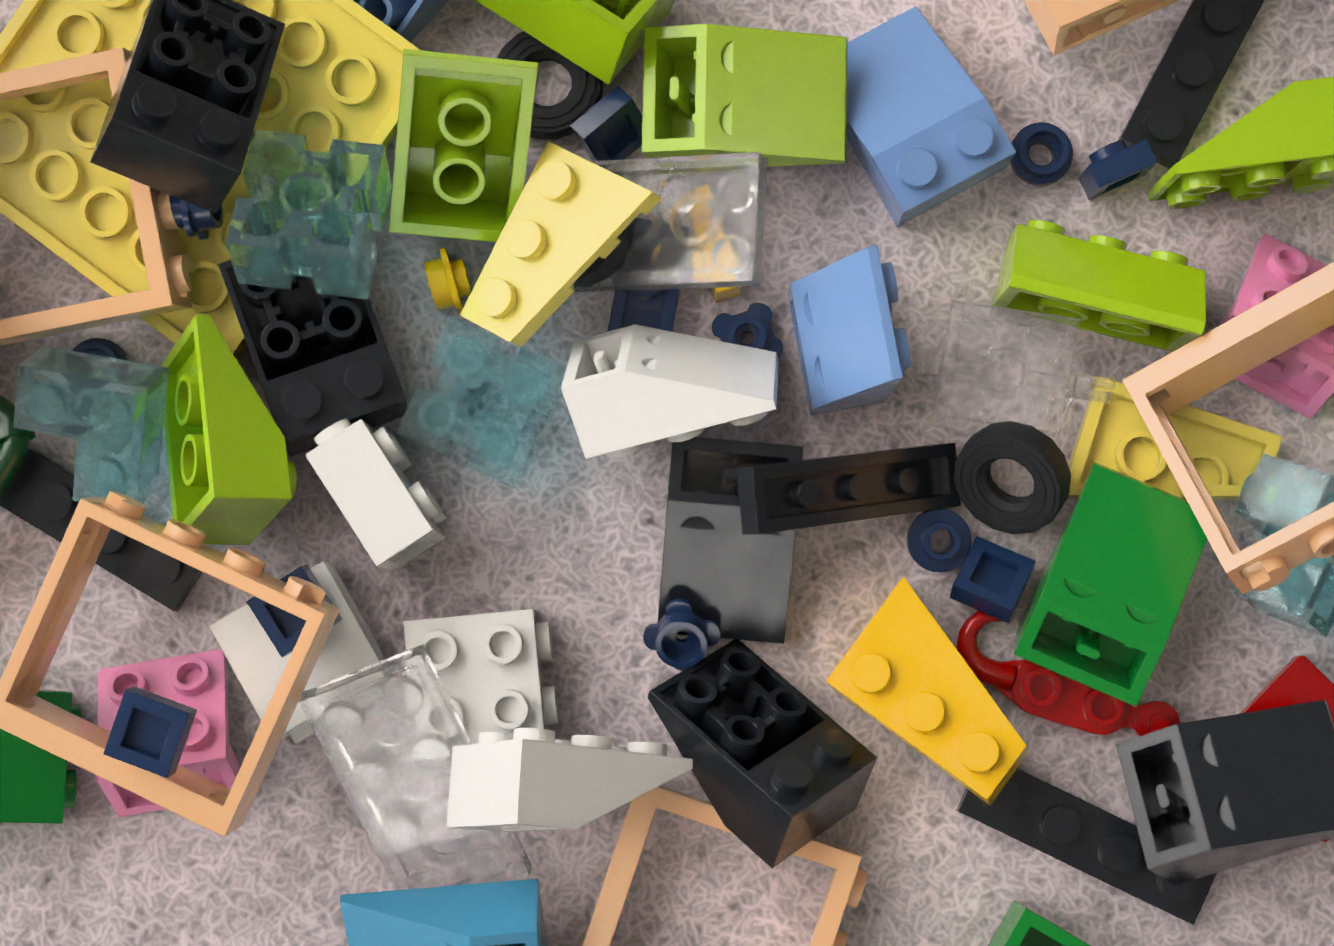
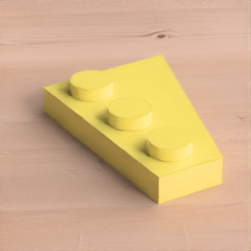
M548 141L460 316L508 342L522 347L574 292V282L599 256L605 259L620 244L621 241L618 236L640 213L647 215L662 198L652 191Z
M1099 376L1094 381L1068 464L1071 472L1068 499L1078 498L1093 463L1096 462L1186 500L1126 386L1123 383ZM1189 405L1168 415L1214 500H1259L1265 497L1282 436Z

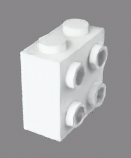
M346 418L327 427L314 438L318 447L305 454V456L377 567L394 572L446 538L438 526L439 523L447 519L444 511L427 486L423 487L420 481L413 485L410 483L403 471L413 464L392 433L389 434L384 426L376 431L362 419L351 425Z
M325 561L310 569L321 587L326 591L332 604L340 608L339 615L343 620L332 626L282 737L284 739L290 735L295 744L308 739L328 727L329 723L324 715L347 703L353 712L384 695L386 692L381 683L395 675L335 566ZM247 604L211 624L209 627L260 720H262L291 654L285 657L280 656Z
M525 609L403 621L415 752L478 744L479 733L514 734L515 728L547 729V725L559 724L555 685H543L541 661L553 660L549 621L538 622L537 610Z

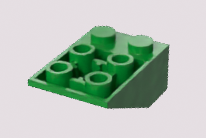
M1094 462L1018 626L1015 636L1014 655L1136 707L1165 648L1207 540L1188 501Z

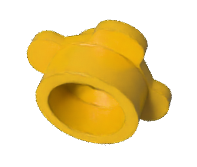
M446 247L439 249L441 258L424 262L428 283L438 311L455 306L460 314L464 307L462 298L470 295L472 287L463 258L451 261L450 254L447 252Z

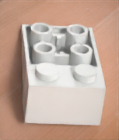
M634 324L575 340L561 390L585 458L603 454L607 458H620L636 452L641 448L642 444L667 438L670 442H682L698 436L706 427L730 422L734 426H743L761 420L767 415L768 411L776 410L779 360L777 353L773 351Z
M515 728L514 734L479 733L478 744L452 747L447 827L504 833L578 829L693 769V759L667 756V745L662 743L628 742L627 747L612 746V738L596 735H573L571 741L555 739V731L539 728Z

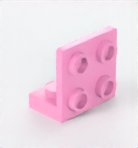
M1264 235L1255 248L1233 306L1218 326L1327 265L1302 253L1293 246L1287 245L1269 235ZM1334 325L1235 378V380L1311 419L1334 393Z
M221 649L115 666L99 671L97 726L111 732L124 691L133 686L197 709L178 765L231 789L241 765L229 743L227 659ZM96 775V781L118 817L166 809Z

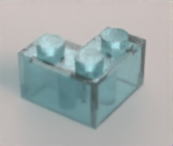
M43 346L18 365L13 428L78 439L72 500L80 501L81 498L103 496L107 498L109 491H114L144 503L156 490L169 368Z
M1263 453L1255 472L1247 477L1242 486L1240 503L1235 512L1262 534L1259 539L1261 541L1334 502V476ZM1334 555L1327 558L1314 557L1290 570L1289 576L1283 582L1263 591L1253 589L1242 595L1236 587L1235 593L1256 610L1268 616L1327 637L1334 623Z

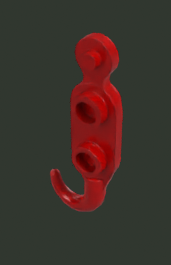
M981 611L975 612L965 620L958 632L957 651L979 681L994 686L1016 706L1030 715L1098 735H1108L1117 732L1120 728L1128 727L1140 737L1175 724H1180L1178 713L1171 705L1165 702L1150 701L1135 707L1026 659L1000 662L984 656L977 646L979 631L991 622H1004Z

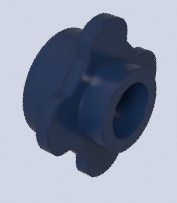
M170 195V206L175 223L180 229L184 228L189 237L198 235L200 240L208 239L209 230L222 227V205L215 214Z
M753 303L747 311L733 316L721 313L713 320L712 333L722 342L773 351L777 353L778 359L783 351L781 341L774 337L770 326L772 311L763 303ZM743 333H751L753 341L749 344L743 343L741 340Z
M674 599L667 604L666 614L657 624H650L645 628L643 640L647 648L656 650L659 658L664 663L683 671L702 660L707 646H714L719 642L721 631L717 622L714 620H704L693 612L689 601ZM678 631H685L688 637L679 639L676 633Z

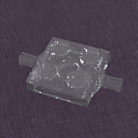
M951 300L946 333L939 343L937 350L909 346L910 357L922 360H911V366L904 368V371L932 375L935 396L930 426L975 434L991 423L1014 421L1033 426L1049 436L1057 446L1059 444L1063 416L1073 402V398L1111 405L1113 392L1089 389V387L1114 390L1116 377L1109 378L1078 373L1074 353L1080 325L1079 319Z

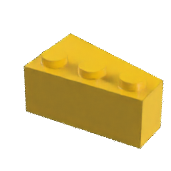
M903 576L826 682L848 702L988 805H991L1028 755L1027 745Z

